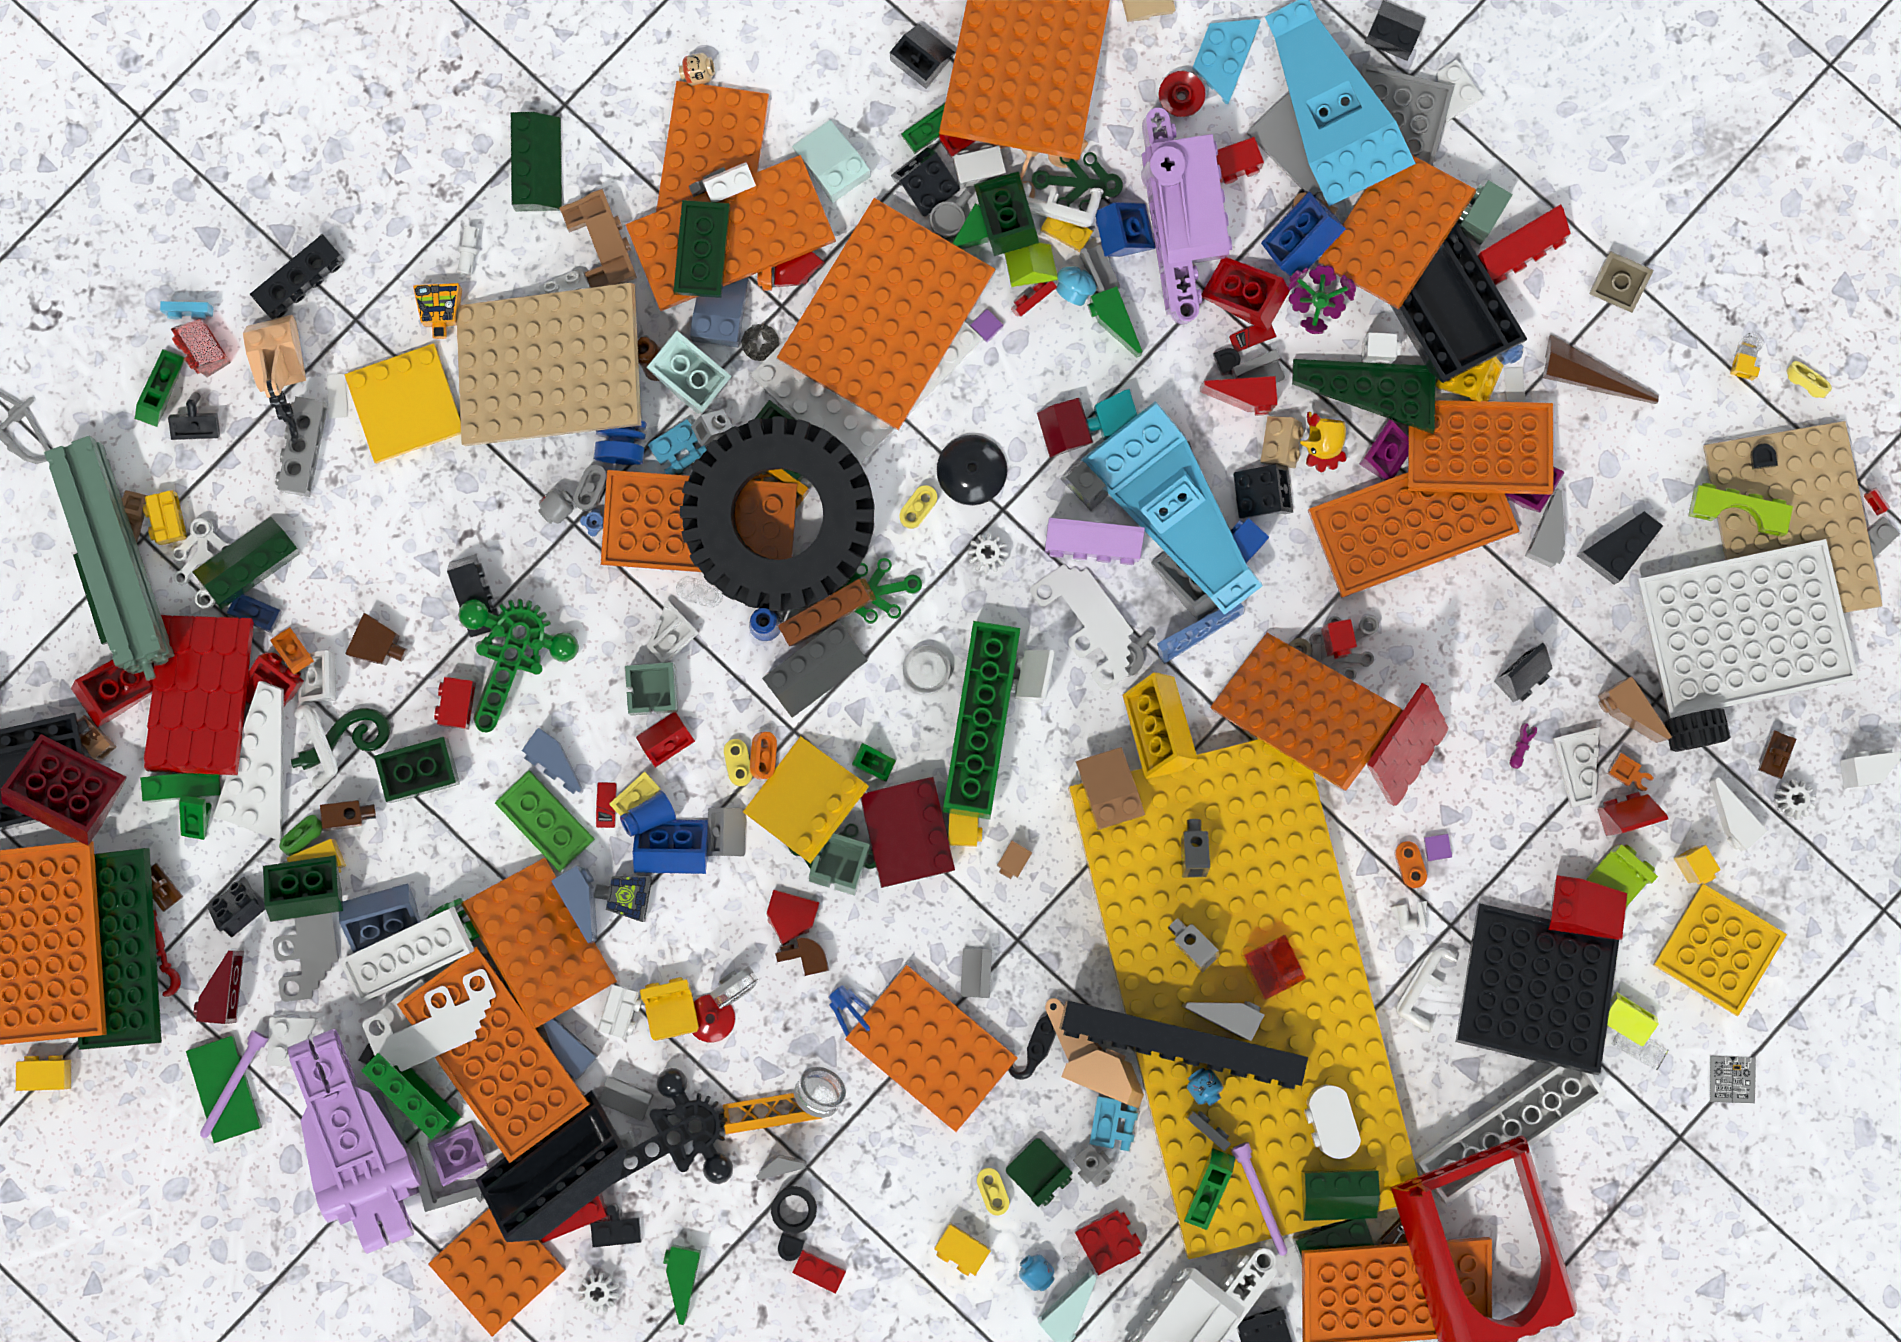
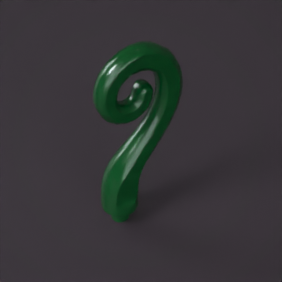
M358 708L349 711L338 719L325 735L331 751H333L344 731L350 725L362 720H369L375 723L378 728V735L373 741L366 742L363 739V734L369 728L366 724H360L353 730V743L358 749L366 752L380 749L389 739L390 724L388 719L378 710L371 708ZM315 747L298 752L299 757L291 759L293 768L302 766L303 770L310 769L321 763Z

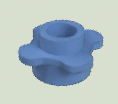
M1520 344L1501 353L1504 358L1502 363L1506 365L1509 362L1511 364L1517 362L1522 357L1524 346Z
M594 508L580 519L581 525L588 529V534L592 537L597 536L598 532L603 529L604 519L601 516V511L597 508Z

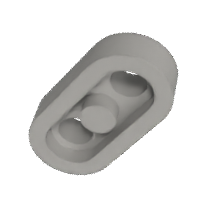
M591 465L585 469L573 496L574 503L580 510L591 511L597 506L607 480V472L603 467ZM600 475V480L593 482V477ZM586 496L591 497L589 503H583V499Z

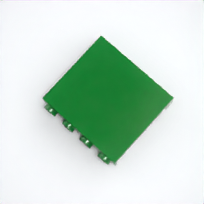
M377 1053L361 1070L431 1140L446 1135L462 1118L412 1067L400 1071L397 1065L392 1066L380 1053Z

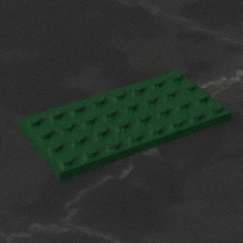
M150 848L94 854L107 1035L78 1037L79 1050L162 1043Z

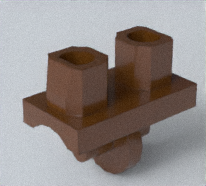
M1772 730L1758 771L1782 779L1797 739Z
M158 863L151 866L153 900L165 912L184 896Z

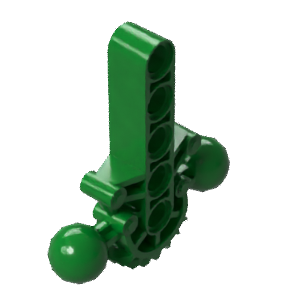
M518 599L517 606H514L512 600H508L510 607L507 609L501 603L499 606L502 612L499 616L489 613L486 605L479 600L466 601L459 609L458 618L462 626L470 630L480 629L485 626L492 631L488 637L485 636L482 641H478L475 644V650L479 655L494 660L473 717L477 729L481 732L488 733L496 727L518 669L533 673L534 675H539L542 672L541 656L539 655V650L542 647L549 649L550 655L559 662L571 661L578 653V640L572 634L562 632L552 636L544 633V627L551 625L549 620L542 621L547 616L546 612L537 614L541 608L539 605L531 609L532 601L530 600L526 602L525 606H523L522 599ZM516 626H524L525 633L522 636L516 637L513 635V629ZM495 637H503L501 644L493 643L492 640ZM527 644L533 649L531 657L524 653ZM508 648H515L517 651L516 656L512 659L504 657V652ZM501 670L507 671V679L504 681L496 680L497 672ZM493 692L500 695L496 703H489L487 701L488 695ZM481 716H491V722L485 726L479 724Z

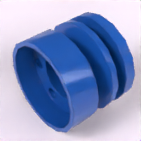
M641 420V426L596 431V435L606 438V440L595 442L593 459L618 465L643 464L645 447L635 444L634 441L645 440L646 434L638 431L646 430L647 423Z

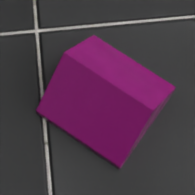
M1388 420L1359 465L1384 481L1394 478L1408 457L1409 437L1392 420Z

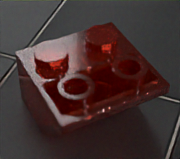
M202 319L171 328L175 335L172 337L173 342L179 350H182L185 355L187 354L184 359L197 374L202 373L208 378L231 363L208 325Z
M1285 934L1241 955L1261 998L1264 1000L1306 979Z

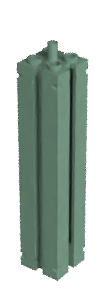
M86 436L72 441L71 445L59 446L45 451L44 454L49 462V469L109 649L113 653L114 664L132 674L144 671L146 680H152L156 676L151 663L154 662L155 666L162 665L169 661L168 658L175 655L172 647L169 645L170 640L128 516L125 512L110 462L106 457L105 447L101 443L96 442L91 436Z

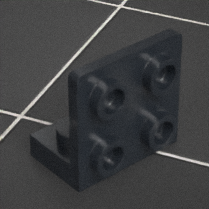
M928 147L891 175L895 183L904 188L924 217L929 215L937 204L947 201L960 191L959 185L937 152Z
M1274 464L1234 472L1238 517L1240 519L1271 513H1293L1287 466Z
M1278 1306L1243 1318L1236 1328L1240 1341L1292 1342L1285 1322L1286 1316L1283 1308Z

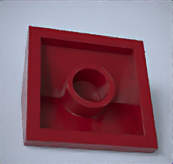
M1080 398L1054 404L1037 413L1050 458L1093 443Z

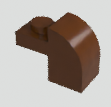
M797 938L799 948L794 949V944L779 947L780 952L775 953L777 963L801 957L805 976L829 971L823 948L812 939Z

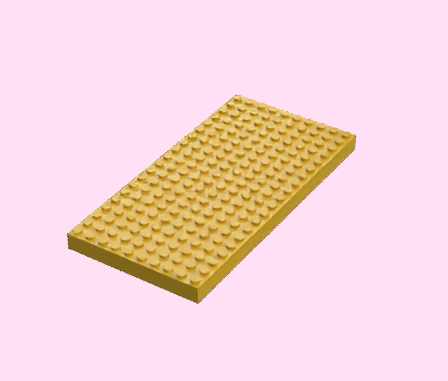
M1260 739L1197 754L1198 760L1181 772L1146 779L1142 768L1131 771L1145 815L1104 829L1097 830L1083 784L1068 787L1125 1014L1308 1057L1302 1086L1296 1085L1295 1089L1277 1085L1278 1080L1274 1079L1271 1080V1084L1254 1080V1075L1247 1074V1078L1230 1074L1231 1069L1224 1068L1223 1072L1214 1071L1223 1084V1090L1219 1093L1221 1099L1209 1106L1208 1103L1198 1104L1187 1089L1188 1078L1201 1068L1210 1070L1206 1068V1063L1200 1062L1199 1067L1182 1063L1183 1058L1176 1057L1175 1061L1160 1058L1159 1052L1152 1051L1151 1056L1135 1052L1186 1257L1189 1260L1272 1239L1241 1162L1238 1163L1237 1159H1235L1233 1173L1208 1229L1205 1230L1184 1222L1212 1148L1232 1155L1231 1148L1249 1142L1252 1150L1250 1153L1252 1156L1250 1158L1282 1236L1343 1221H1303L1301 1171L1378 1170L1380 1192L1378 1212L1397 1207L1391 1190L1392 1186L1418 1177L1313 771ZM1200 819L1202 831H1208L1210 870L1206 877L1182 878L1181 837L1183 832L1187 831V820ZM1191 843L1192 846L1199 847L1197 844ZM1177 918L1186 927L1192 923L1219 950L1220 956L1203 973L1175 945L1174 939L1176 936L1168 927ZM1189 938L1186 941L1188 945L1196 942L1193 938ZM1245 1001H1249L1261 1008L1259 1012L1264 1014V1017L1252 1041H1248L1183 1008L1182 1004L1183 1002L1244 1004ZM1333 1085L1347 1093L1361 1139L1356 1152L1347 1158H1332L1324 1154L1319 1147H1315L1311 1133L1315 1131L1313 1124H1308L1304 1109H1308L1306 1101L1309 1094L1318 1086ZM1191 1110L1196 1114L1200 1110L1210 1119L1208 1124L1214 1130L1219 1127L1229 1135L1227 1141L1231 1145L1225 1151L1185 1118Z

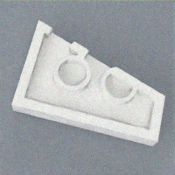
M1600 727L1552 739L1570 808L1596 802V769Z

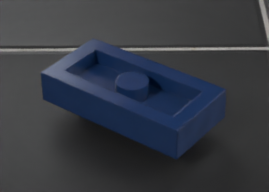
M244 594L235 599L227 611V614L234 618H252L255 627L269 633L273 632L282 613L280 609Z

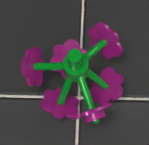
M1317 265L1316 269L1310 270L1309 276L1313 279L1314 284H1320L1318 291L1315 292L1302 280L1306 276L1308 268H1305L1302 272L1297 270L1295 273H1292L1289 279L1291 283L1288 287L1289 290L1296 287L1294 293L1289 296V303L1292 304L1293 311L1307 313L1309 305L1312 303L1316 307L1314 318L1307 317L1306 320L1300 322V325L1311 334H1323L1324 330L1328 328L1324 324V320L1319 318L1321 309H1324V316L1338 319L1341 316V312L1346 310L1345 298L1341 293L1344 292L1349 300L1353 301L1356 292L1353 280L1347 279L1345 275H1342V278H1340L1342 288L1327 294L1324 291V287L1329 286L1332 281L1336 280L1334 268L1332 266Z

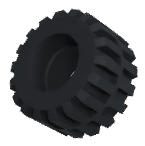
M1721 708L1670 718L1664 722L1666 729L1672 736V738L1668 739L1670 750L1675 752L1725 742L1731 738L1725 711Z

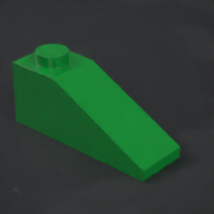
M1116 286L1090 296V304H1087L1091 317H1096L1097 322L1136 358L1140 357L1143 351L1118 287Z
M162 349L136 404L134 419L158 427L185 357Z
M185 773L140 777L143 802L180 800L182 795L200 798L219 796L221 794L220 775Z
M1212 1148L1184 1222L1205 1230L1208 1229L1233 1173L1234 1156Z
M673 1244L671 1250L666 1249L663 1264H667L666 1273L679 1325H684L702 1250Z

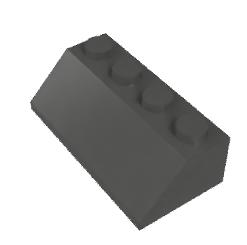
M837 621L762 679L791 718H793L868 660L842 624Z

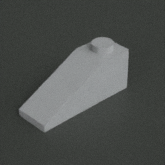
M1556 489L1551 495L1525 557L1550 568L1555 566L1556 563L1560 564L1565 555V551L1562 550L1565 545L1562 490Z

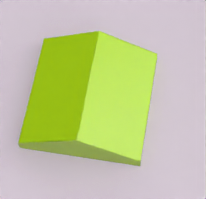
M1039 242L1038 244L1004 253L1011 287L1058 280L1050 244Z

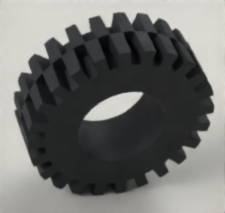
M779 416L749 420L746 424L725 431L726 434L718 440L710 442L701 458L696 459L691 467L693 471L689 480L684 483L682 493H684L683 505L680 506V518L683 520L684 529L681 532L684 543H687L691 553L689 556L694 565L698 566L704 574L705 580L732 600L741 602L748 607L766 608L770 611L802 608L823 600L839 590L855 574L865 558L874 531L875 504L870 483L859 461L848 447L823 428L804 420L788 419ZM775 469L794 471L809 480L818 492L823 508L822 525L814 542L799 555L783 560L766 558L751 550L740 537L735 523V506L744 486L755 476Z

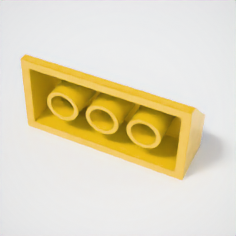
M1153 672L1122 695L1146 779L1181 772L1198 760L1174 676Z

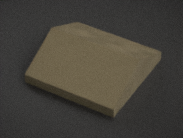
M1610 251L1596 276L1589 294L1633 313L1654 270Z

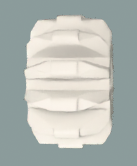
M987 533V540L985 541L982 535H978L977 538L980 544L975 541L970 543L975 549H969L968 555L975 557H972L969 563L974 564L978 562L975 567L976 571L985 566V574H988L990 566L994 572H997L998 567L996 563L1004 566L1005 562L1001 558L1008 557L1007 552L1001 551L1006 548V543L997 545L1000 537L997 536L994 541H991V533ZM985 548H990V552L994 553V556L991 555L990 559H986L985 555L981 554V551L985 552Z
M1791 779L1789 784L1786 782L1781 783L1782 790L1778 789L1775 791L1780 798L1774 799V803L1781 804L1777 811H1785V818H1790L1793 815L1795 820H1799L1801 815L1804 817L1809 816L1808 809L1812 810L1815 808V805L1810 803V801L1816 800L1817 797L1815 795L1810 796L1809 793L1813 788L1811 786L1805 788V781L1802 780L1797 783L1796 779ZM1793 795L1798 796L1796 799H1799V802L1793 804L1795 800H1791Z
M604 1272L599 1273L598 1280L595 1274L591 1273L589 1274L590 1281L585 1278L581 1281L586 1288L579 1287L577 1292L585 1294V1296L580 1297L578 1301L588 1302L584 1306V1310H588L592 1305L593 1314H597L599 1306L601 1311L606 1313V1304L613 1308L615 1303L612 1299L619 1298L618 1293L612 1292V1290L618 1288V1284L610 1286L609 1283L613 1277L609 1276L606 1281L603 1280ZM598 1287L602 1289L600 1292L604 1291V1295L599 1299L595 1298L596 1294L593 1295V1291Z

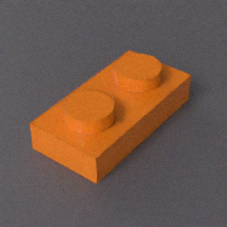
M290 627L270 639L293 674L314 662Z

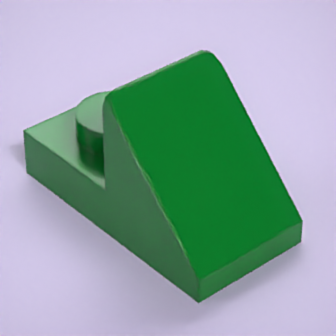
M186 795L181 796L179 800L181 836L205 839L212 804L206 803V799Z

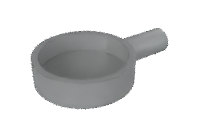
M965 189L955 203L941 202L932 209L930 226L935 234L942 238L957 236L965 222L962 208L972 196L968 190Z
M1148 630L1135 643L1131 642L1127 646L1130 651V655L1126 657L1129 665L1125 667L1129 674L1127 677L1138 673L1143 666L1144 654L1142 649L1154 637Z

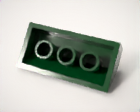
M511 112V205L515 212L560 211L559 207H562L560 117L538 112Z
M270 516L192 571V573L222 610L300 554L298 548Z

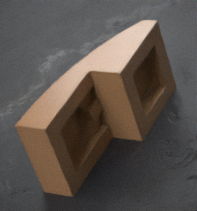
M125 490L122 501L137 542L145 517L143 504H146L145 497L148 495Z

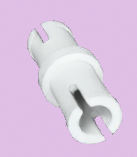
M464 226L462 244L458 248L460 257L456 273L472 276L474 255H477L475 247L479 229Z

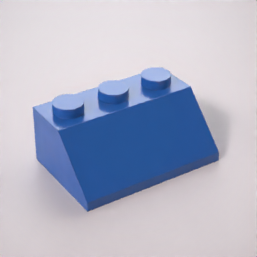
M1309 191L1261 244L1278 267L1292 276V273H1295L1297 270L1302 272L1305 268L1309 269L1346 228Z
M675 820L651 828L641 834L637 833L634 836L632 851L634 873L706 874L708 820Z

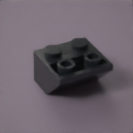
M920 24L905 33L889 52L890 61L925 89L928 88L955 55L951 48Z

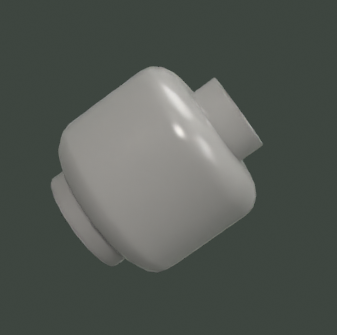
M553 488L539 501L540 509L538 511L550 524L552 522L559 524L573 512L574 507L571 503L573 497L565 489L560 491Z

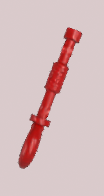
M154 910L156 949L158 950L156 955L161 957L162 965H159V969L166 973V975L168 974L171 980L169 988L162 993L164 997L174 995L179 990L181 977L175 969L171 968V963L167 961V955L164 950L166 946L162 931H159L156 919L157 912Z

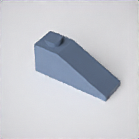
M554 1018L543 1024L554 1054L570 1077L579 1079L598 1056Z

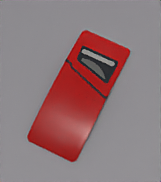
M1272 324L1268 330L1254 325L1230 335L1229 338L1233 348L1239 352L1276 338V333Z
M597 783V828H615V810L610 806V803L616 798V783Z

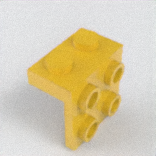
M682 977L669 980V983L663 985L651 983L645 985V989L640 990L641 999L645 1004L650 1035L654 1041L698 1031L699 1026L691 986L687 979L683 980Z

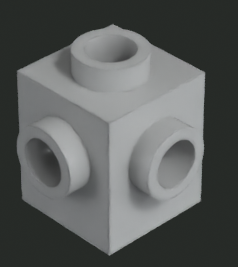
M724 409L705 411L691 426L701 447L708 445L713 440H718L726 434L725 431L733 427Z
M1091 1144L1073 1159L1074 1163L1081 1169L1078 1172L1079 1176L1086 1184L1091 1181L1098 1187L1105 1184L1114 1172L1109 1165L1113 1161L1104 1151L1098 1153Z

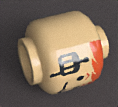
M704 53L685 56L682 60V65L679 66L681 79H685L690 86L709 83L712 76L715 75L712 58L707 57Z

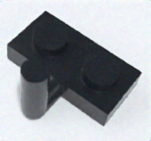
M193 392L187 400V414L169 415L168 422L171 440L213 439L220 437L218 414H197L196 405L201 398L198 392Z
M612 1203L607 1207L606 1211L610 1215L609 1221H599L590 1224L592 1248L642 1242L640 1217L620 1219L619 1206L616 1203Z

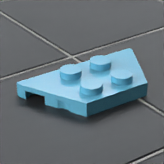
M1259 19L1209 23L1192 69L1205 79L1206 84L1212 90L1214 89L1222 97V101L1225 104L1230 102L1261 20Z

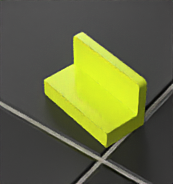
M1616 992L1611 998L1612 1005L1609 1010L1607 1025L1636 1044L1644 1046L1659 1025L1658 1017Z

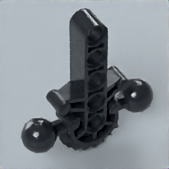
M677 1068L663 1070L657 1078L656 1085L658 1091L662 1096L671 1098L676 1106L674 1109L655 1108L650 1111V1119L658 1134L626 1151L625 1157L627 1155H634L638 1163L633 1169L626 1168L623 1163L620 1179L616 1182L667 1154H670L680 1172H686L693 1163L695 1156L701 1153L705 1159L703 1164L704 1177L713 1184L726 1183L733 1174L732 1161L728 1156L718 1153L713 1145L717 1139L720 1141L725 1140L723 1136L719 1135L720 1131L725 1132V1127H721L720 1123L728 1121L727 1118H719V1115L724 1113V1109H719L716 1112L714 1108L719 1103L715 1101L712 1105H709L710 1096H706L704 1102L701 1101V1093H697L696 1100L690 1101L685 1093L687 1088L686 1075ZM669 1115H676L682 1121L672 1125L667 1118ZM692 1119H698L702 1124V1128L698 1133H692L688 1128V1124ZM670 1131H677L680 1134L678 1144L671 1145L667 1142V1135ZM692 1141L693 1151L686 1155L684 1145ZM649 1143H656L659 1147V1152L654 1157L647 1156L645 1152V1147Z

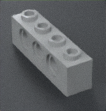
M295 396V401L291 402L298 431V442L305 441L306 446L303 451L296 452L295 447L297 443L291 442V434L288 426H286L284 438L287 441L285 448H282L280 453L282 466L281 471H278L276 474L275 485L278 486L277 489L282 493L310 497L328 405L324 401ZM305 418H309V426L301 429L300 422ZM295 464H300V472L292 475L291 468Z

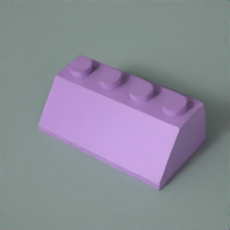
M1049 517L1045 552L1049 553L1050 557L1063 558L1065 554L1073 555V559L1087 560V557L1097 558V562L1110 563L1111 559L1120 560V564L1134 565V562H1139L1141 557L1145 527Z

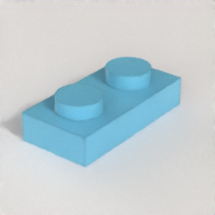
M160 301V311L169 319L179 320L182 319V316H191V319L205 320L206 317H213L214 307L208 302Z

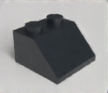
M1383 0L1365 43L1408 61L1426 18Z

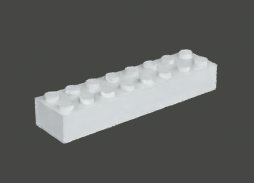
M1553 1065L1416 1159L1415 1164L1421 1173L1425 1174L1521 1135L1526 1138L1530 1147L1604 1096L1605 1092L1592 1074ZM1511 1159L1436 1188L1434 1192L1441 1202L1447 1204Z

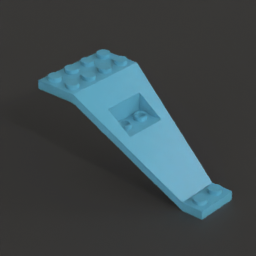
M1295 0L1264 16L1275 38L1309 166L1328 206L1416 164L1395 119L1319 20L1310 0ZM1343 97L1349 98V103L1347 105L1341 104V99ZM1323 107L1328 109V113L1325 116L1319 114V110Z
M1156 401L1081 459V462L1086 463L1105 483L1108 494L1140 527H1145L1144 531L1212 599L1224 615L1263 586L1262 582L1247 566L1185 435ZM1180 493H1185L1186 497L1180 499L1178 498V495ZM1165 507L1167 508V511L1165 513H1160V508Z

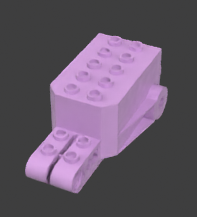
M1154 108L1148 112L1142 122L1145 152L1141 154L1143 163L1141 179L1147 189L1166 315H1171L1175 323L1184 325L1197 317L1199 303H1202L1201 291L1196 289L1195 281L1198 280V270L1196 265L1193 266V263L1224 259L1229 255V250H1232V240L1228 236L1227 231L1229 221L1227 212L1224 211L1225 195L1220 185L1221 169L1220 165H1217L1216 155H1218L1216 141L1213 140V134L1174 140L1176 138V127L1174 123L1171 124L1168 112L1163 108ZM1179 284L1183 287L1185 286L1186 289L1183 292L1181 289H1177ZM1181 306H1185L1189 309L1188 317H1185L1181 314Z
M334 1028L314 1036L313 1043L310 1039H306L289 1046V1060L307 1105L301 1119V1126L312 1186L318 1207L324 1219L328 1223L338 1219L340 1225L352 1220L366 1254L388 1246V1238L391 1243H395L413 1236V1226L403 1199L419 1193L418 1186L422 1184L421 1176L409 1147L393 1122L382 1091L366 1083L358 1085L340 1036Z

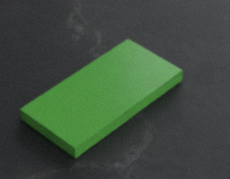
M530 770L495 802L496 806L559 872H562L595 840Z

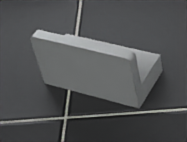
M1101 244L1088 250L1086 247L1082 248L1080 257L1087 272L1094 278L1097 286L1096 293L1116 286L1119 289L1120 284L1108 257L1104 256Z
M1277 349L1232 368L1231 372L1234 379L1276 376L1277 383L1285 378L1278 362L1280 356Z
M708 808L707 856L742 857L745 855L744 809Z
M963 949L962 997L990 998L992 950Z
M607 1076L603 1085L605 1087L599 1099L600 1104L642 1121L654 1094L612 1076Z

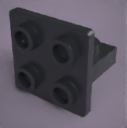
M245 877L232 883L225 893L214 898L208 906L209 913L217 930L220 932L224 930L231 938L266 910L264 899L251 888L249 881Z

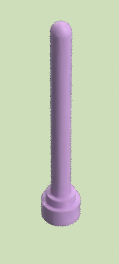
M251 1030L247 1037L249 1041L247 1042L248 1047L200 1131L202 1138H207L210 1135L256 1051H260L261 1047H265L269 1040L265 1035Z
M1249 1142L1239 1144L1230 1149L1232 1155L1237 1159L1238 1163L1241 1162L1278 1254L1284 1256L1287 1254V1248L1250 1158L1252 1156L1250 1153L1252 1150Z

